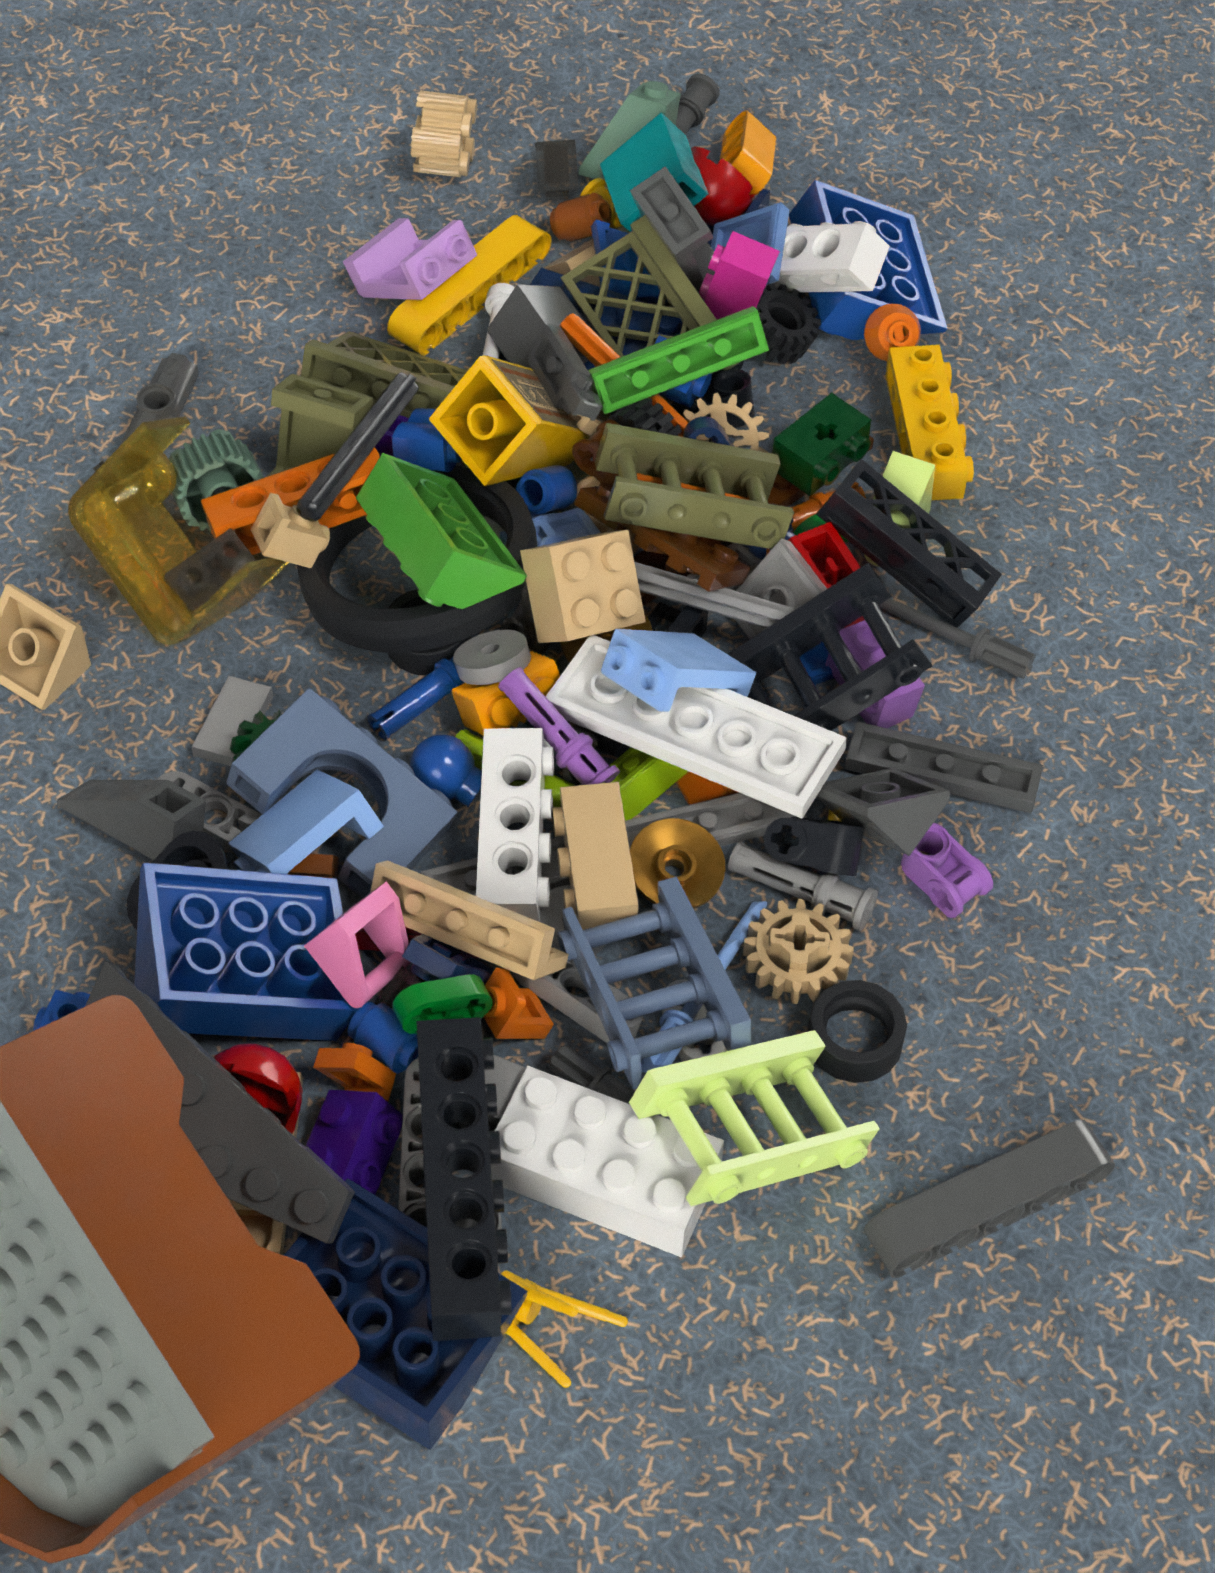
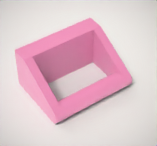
M387 882L353 905L304 945L340 994L353 1008H361L411 963L402 957L409 942L399 897ZM361 928L367 932L386 957L366 976L364 975L355 933Z

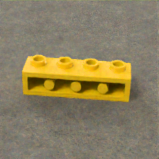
M940 345L889 347L885 378L901 453L935 464L932 500L964 499L966 483L973 481L974 466L972 457L965 456L964 452L966 447V430L964 424H958L957 421L959 400L957 393H951L950 391L952 381L950 362L943 361Z

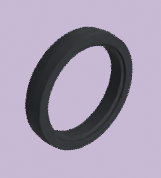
M455 466L450 472H437L454 478L480 514L495 521L507 534L505 547L524 571L520 550L537 547V536L532 517L521 495L505 481L484 486L468 467ZM366 515L329 528V543L326 549L319 553L312 568L297 565L303 597L312 616L327 633L351 646L386 653L429 650L466 639L486 629L505 616L528 590L525 579L522 584L465 609H459L443 604L441 607L426 604L410 608L381 609L355 603L339 594L329 583L333 564L343 548L357 535L373 526L367 521Z

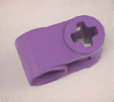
M937 823L931 825L910 856L903 853L901 866L906 876L924 891L932 903L947 917L956 918L962 913L963 905L976 895H986L993 889V880L985 865L965 850L944 827ZM919 851L928 852V853H930L931 855H925V854H922V853L919 852Z

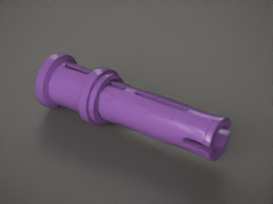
M521 667L513 670L499 683L498 688L506 694L527 718L528 722L534 728L543 729L544 739L557 753L554 757L557 760L556 764L561 769L567 768L581 785L610 783L618 776L620 770L615 765L609 766L592 747L593 739L583 732L578 734L528 678Z

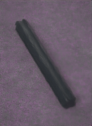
M401 372L394 377L299 499L297 507L301 510L300 516L305 520L310 518L314 521L321 519L418 392L419 387L415 383L416 377L410 373L407 376Z

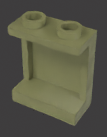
M290 374L272 389L271 406L281 408L276 467L266 477L336 453L370 410L373 398L299 375Z

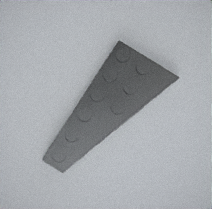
M105 961L85 1006L106 996L121 995L132 1000L139 1008L184 1077L179 1125L226 1197L327 1244L333 1243L355 1191L308 1146L300 1143L280 1124L281 1121L269 1109L263 1108L245 1091L246 1088L195 1039L170 1020L160 1010L161 1007L134 986L125 977L126 974L113 962Z

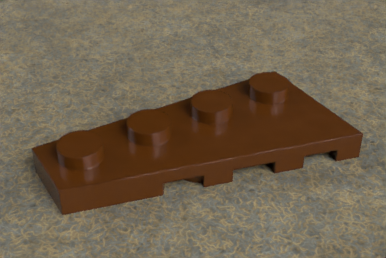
M600 483L599 486L580 489L574 503L575 506L614 531L628 529V531L634 532L632 538L634 544L645 551L668 554L669 558L666 563L668 566L679 573H686L688 571L700 575L697 584L710 592L744 583L750 567L738 561L739 554L732 549L719 544H714L712 547L699 540V536L605 520L604 512L613 486Z

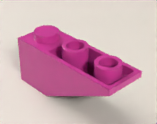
M732 231L725 247L717 244L708 269L715 271L714 275L706 274L699 290V295L704 299V302L717 320L751 306L757 307L780 253L779 250Z

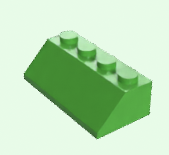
M385 453L381 454L356 499L366 512L367 521L376 527L384 538L383 544L394 552L400 561L401 570L411 577L419 588L417 592L423 600L437 607L446 604L459 609H465L524 582L527 577L526 573L454 478Z

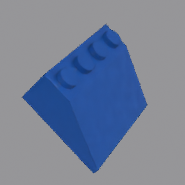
M814 180L789 213L791 224L814 226L827 222L838 225L862 221L872 225L876 229V233L890 246L873 291L809 292L812 308H816L818 312L815 318L821 320V325L818 329L827 334H835L850 340L865 339V324L872 312L886 304H900L909 308L916 315L920 324L921 334L945 332L948 328L914 215Z
M143 862L140 868L134 986L143 994H147L161 1007L160 1010L170 1020L187 1033L337 1041L359 1008H353L347 1003L304 947L305 944L343 914L337 879Z

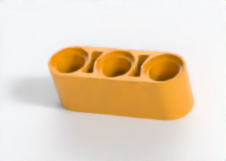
M748 110L741 112L724 132L720 159L723 158L751 183L753 189L749 194H755L756 196L772 176L776 136Z

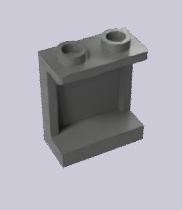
M665 166L631 189L630 193L641 216L646 217L694 288L699 292L706 274L714 275L715 271L708 269L714 253L708 241L714 237L709 227Z

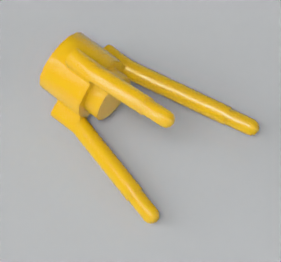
M505 1270L501 1273L504 1277L527 1290V1297L505 1334L509 1335L564 1388H568L571 1385V1379L518 1327V1324L521 1322L526 1325L531 1324L542 1306L571 1317L581 1313L620 1327H625L628 1324V1319L625 1316L541 1287L511 1271Z

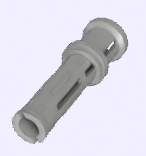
M743 842L737 843L728 863V871L736 872L771 888L804 899L811 903V909H814L819 903L823 904V915L826 912L832 915L838 914L840 918L852 922L853 929L862 931L865 928L877 901L878 891L874 888L869 887L863 890L841 881L839 874L825 872L823 875H819L792 863L781 862L765 852L747 846Z

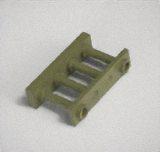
M606 423L595 458L596 470L618 474L615 477L604 512L605 520L772 549L781 538L785 539L794 515L793 508L768 504V498L780 467L778 454ZM637 473L661 478L662 484L638 480ZM681 483L705 488L706 492L682 488ZM725 493L748 497L749 500L725 496Z

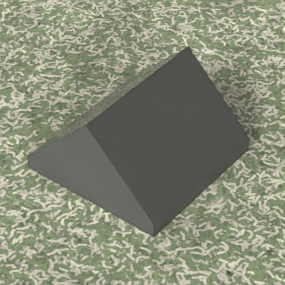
M517 284L488 326L487 331L508 362L532 369L527 359L546 325L550 323L559 326L571 313L576 314L582 320L583 318L560 287ZM572 344V346L574 347L575 351L577 352V354L579 355L580 359L582 360L583 364H584L585 362L589 361V360Z
M890 768L826 781L816 797L843 822L864 826L863 836L910 856L950 801V790Z

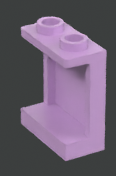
M398 218L345 259L343 263L358 294L363 298L422 300L476 257L477 253L461 220H452L430 239L419 240L409 218Z

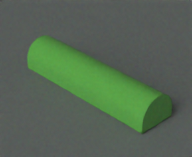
M751 306L589 369L588 372L593 380L592 390L599 396L603 407L601 410L604 414H607L767 352L769 348L758 310Z

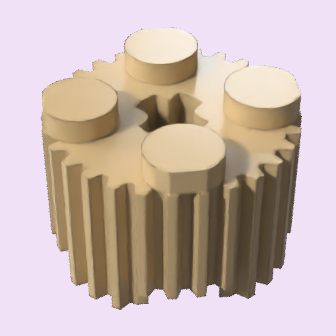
M420 90L417 96L416 107L422 108L421 115L417 116L416 125L413 127L411 136V157H416V161L413 164V172L452 177L467 176L469 163L473 160L475 138H471L470 135L472 124H475L477 100L469 99V96Z

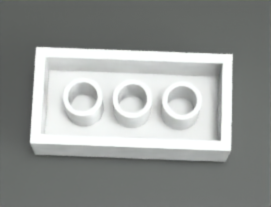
M527 1066L495 1131H499L501 1164H491L492 1180L503 1179V1188L682 1257L706 1202L690 1206L686 1199L702 1171L672 1121L659 1115L638 1119L633 1108L628 1103ZM705 1133L722 1161L724 1140Z

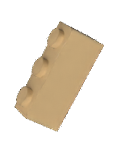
M619 782L560 787V807L552 808L554 837L563 836L565 845L563 848H557L560 878L569 877L571 888L563 889L564 909L568 907L573 908L583 930L637 915L638 900Z

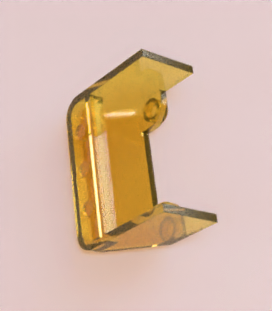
M186 416L142 422L71 497L68 505V515L73 527L152 636L160 643L166 645L186 641L246 605L289 564V562L278 559L266 558L249 562L245 565L240 562H232L226 565L224 563L212 572L162 502L175 488L176 473L172 463L164 454V450L191 424Z

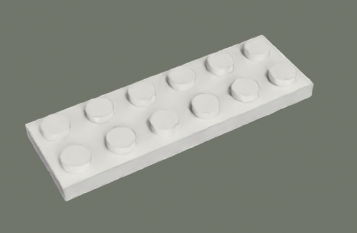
M595 635L587 638L546 695V698L565 720L803 819L846 750L847 737L729 689L680 687L676 692L670 711L660 712L602 674L601 668L610 641Z

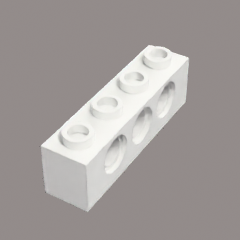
M862 221L838 225L827 222L814 226L790 224L786 230L779 281L773 283L776 289L780 284L787 285V292L789 293L793 289L799 292L873 291L890 246L876 233V229L872 225Z
M542 728L484 729L476 896L540 922V907H549L550 904L549 877L541 876L542 863L551 862V834L543 833V819H552V789H545V776L554 775L553 747H545ZM515 780L528 781L527 783L521 786L509 785L511 782ZM521 822L527 824L518 830L507 829L513 823ZM513 866L525 868L522 872L514 875L504 873Z

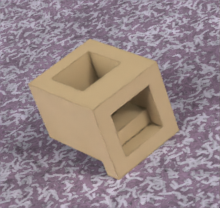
M270 492L251 531L263 556L312 568L319 553H322L329 543V528L320 525L318 521L310 518L305 520L300 516L301 510L297 505L292 507L283 505L279 495Z

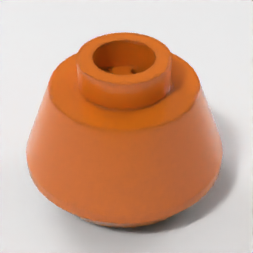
M886 304L877 308L869 316L864 329L865 343L869 351L883 361L888 359L889 347L918 346L921 335L920 324L916 315L909 308L900 304Z

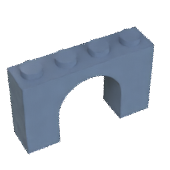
M308 688L232 763L226 782L230 788L263 815L294 783L317 769L342 771L362 781L371 790L377 801L380 821L384 827L370 839L365 838L345 859L338 875V879L362 899L370 894L376 863L388 860L412 870L446 834L458 813L442 792L426 786L415 776L414 771L405 761L389 755L378 745L377 740L368 730L356 727L341 714L340 709L331 699L325 696L320 697L311 688Z

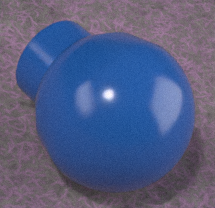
M450 735L428 737L414 749L410 757L409 766L414 771L415 776L430 789L442 792L449 800L456 799L469 807L481 789L482 770L475 766L471 750L460 739Z

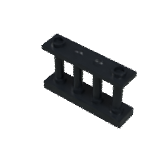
M868 563L728 653L732 658L757 672L748 698L772 707L760 683L779 669L784 668L805 707L793 716L830 731L899 687L915 682L921 673L932 667V664L913 639L903 646L899 642L879 607L880 604L892 596L883 581ZM863 616L886 657L861 672L839 632ZM821 642L824 643L845 683L822 698L800 660L801 655Z

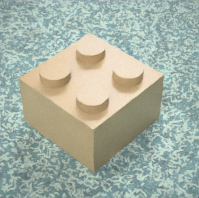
M628 529L597 533L520 550L524 572L527 575L526 584L538 643L571 641L646 622Z

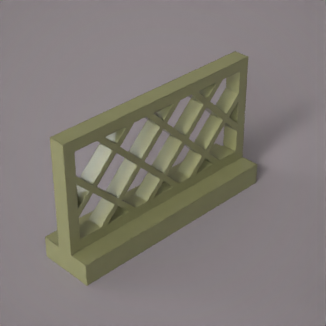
M645 216L630 224L632 232L560 277L596 333L620 357L624 356L622 352L626 338L647 341V347L655 344L658 336L661 335L657 333L662 315L681 319L683 325L680 334L717 320ZM632 248L638 257L635 272L613 269L616 257ZM644 267L650 275L642 274ZM588 275L603 277L599 296L581 293L576 283ZM611 278L632 281L628 300L606 297ZM640 283L657 285L659 287L660 294L657 305L635 301ZM666 299L672 307L664 306ZM589 303L596 304L595 312L593 311ZM604 306L625 309L621 328L605 326L601 323L600 319ZM633 310L655 314L650 333L628 329ZM661 335V336H663V337H665V338H667V339L673 337V336ZM611 336L618 337L617 345ZM740 362L723 368V370H729L737 364H739ZM662 396L667 402L670 401V399Z
M348 331L328 344L314 339L307 342L304 348L301 376L372 397L373 406L398 373L402 372L407 376L411 373L416 377L415 383L419 389L400 414L409 418L416 408L437 409L468 370Z

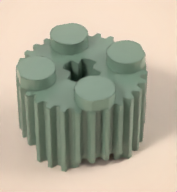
M221 429L210 432L208 437L201 434L198 440L195 437L191 438L192 443L188 444L185 442L183 444L184 449L173 451L167 462L170 471L167 474L168 485L183 519L186 520L189 526H198L202 531L208 528L210 533L211 530L201 500L264 478L247 445L242 444L239 438L235 440L229 431Z

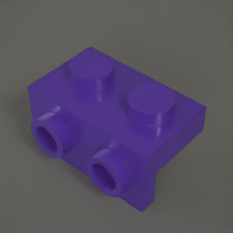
M329 1089L306 1146L344 1181L348 1178L376 1195L395 1143L399 1137L403 1124V1115L377 1092Z

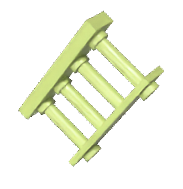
M816 1030L658 1067L646 1072L629 1103L638 1119L658 1114L665 1117L669 1116L700 1167L702 1173L686 1196L690 1206L709 1201L721 1204L729 1201L738 1193L838 1165L841 1168H848L860 1162L867 1155V1146L880 1128L875 1121L847 1128L812 1074L814 1063L826 1047ZM785 1082L789 1085H795L826 1134L806 1139L773 1085ZM745 1092L747 1095H754L785 1145L764 1150L731 1096ZM702 1103L707 1106L712 1105L742 1156L721 1161L689 1107Z

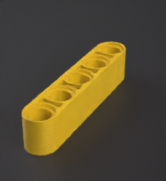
M512 215L474 245L477 253L476 257L424 299H407L400 304L389 318L387 324L388 334L417 353L426 356L429 353L427 349L437 347L457 330L455 328L457 325L462 326L484 308L482 304L485 303L487 292L491 286L497 283L509 284L512 280L516 282L538 264L535 262L537 259L543 260L551 247V235L518 215Z

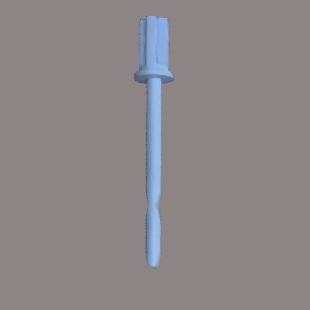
M753 901L718 953V957L725 970L740 949L744 939L747 938L749 923L759 920L760 910L767 906L766 901ZM694 1001L685 1003L681 1011L673 1009L665 1011L660 1017V1031L693 1022L703 1003L697 1005ZM682 1047L641 1059L642 1072L671 1065Z

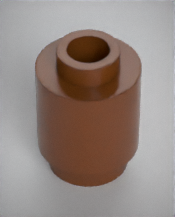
M598 193L560 202L551 211L550 226L554 235L561 240L573 242L592 237L591 225L595 220L610 223L612 217L611 208L608 202Z

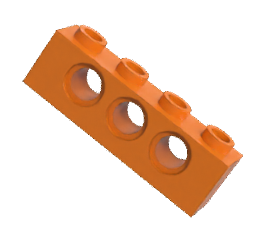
M376 448L373 449L321 519L318 520L320 525L331 528L367 515L357 501L356 496L380 458ZM335 453L201 500L212 536L225 565L261 552L251 528L270 492L278 494L283 505L290 507L297 505L299 499Z

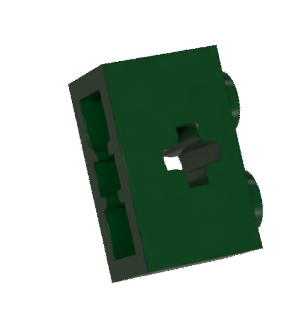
M831 392L773 439L772 454H778L780 460L777 474L809 496L813 495L822 486L831 485L844 468L853 461H860L868 452L871 444L869 434L872 419Z

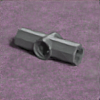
M171 353L169 357L162 358L151 383L141 388L137 393L138 409L118 448L119 459L129 465L132 470L146 473L147 469L155 467L169 437L176 434L180 429L181 422L179 416L199 376L197 365L189 361L185 355Z

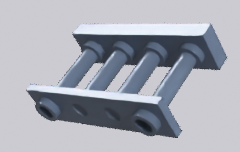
M677 876L658 882L659 903L653 904V910L583 930L573 908L568 907L562 909L564 930L557 932L560 950L569 954L567 961H574L610 1041L607 1042V1047L612 1065L616 1072L624 1070L632 1090L637 1089L642 1081L641 1059L713 1038L715 1042L722 1041L727 1051L751 1045V1019ZM657 929L660 933L668 932L671 938L670 945L603 965H599L592 951V948ZM675 964L679 969L685 967L689 974L688 981L617 1002L608 985ZM694 1001L697 1005L703 1003L707 1010L706 1018L636 1039L633 1038L626 1023L627 1020Z

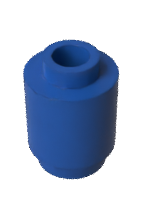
M553 465L526 472L518 482L516 491L525 501L529 512L543 514L569 507L577 495V482L569 469L561 465Z
M370 1001L365 1003L353 1015L348 1026V1036L354 1040V1043L372 1050V1057L390 1068L393 1072H403L413 1060L418 1058L417 1034H410L404 1031L391 1007L384 1003L376 1005Z

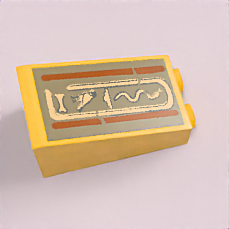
M486 355L479 356L429 418L431 423L484 486L519 478L526 472L553 465L567 466L574 460L572 454L573 445L580 439L591 437L581 431L576 425L577 421L570 418L563 409L556 408L533 369Z

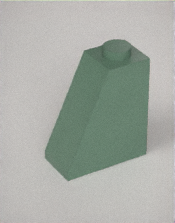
M643 82L628 95L580 165L579 175L592 179L599 177L605 179L600 163L658 114L663 113L676 126L681 93L669 90V87L661 82Z

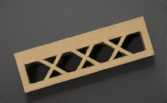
M388 860L376 863L370 893L387 882L399 897L405 927L531 980L542 978L566 968L569 954L551 947L555 928Z

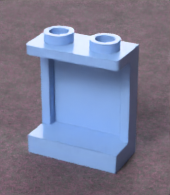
M631 629L614 630L601 668L603 675L660 712L670 711L676 692L680 687L729 689L748 697L757 673L694 633Z
M317 769L231 840L228 845L238 857L233 862L237 870L288 874L290 870L342 826L368 839L384 826L359 789Z

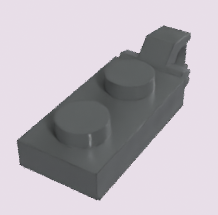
M548 323L527 361L556 408L563 409L567 414L581 415L595 421L603 406L599 396L589 389L593 383L590 373L562 328Z

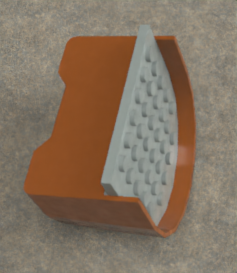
M121 995L106 996L0 1046V1540L9 1546L50 1564L88 1554L305 1411L357 1365L360 1358V1349L356 1338L308 1265L258 1246L179 1125L184 1086L183 1075L139 1008L132 1000Z

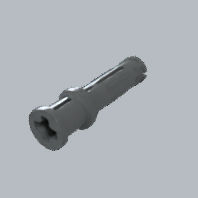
M694 74L686 83V91L680 96L676 126L685 135L691 127L701 124L705 118V109L714 104L718 99L720 90L713 79L704 74Z

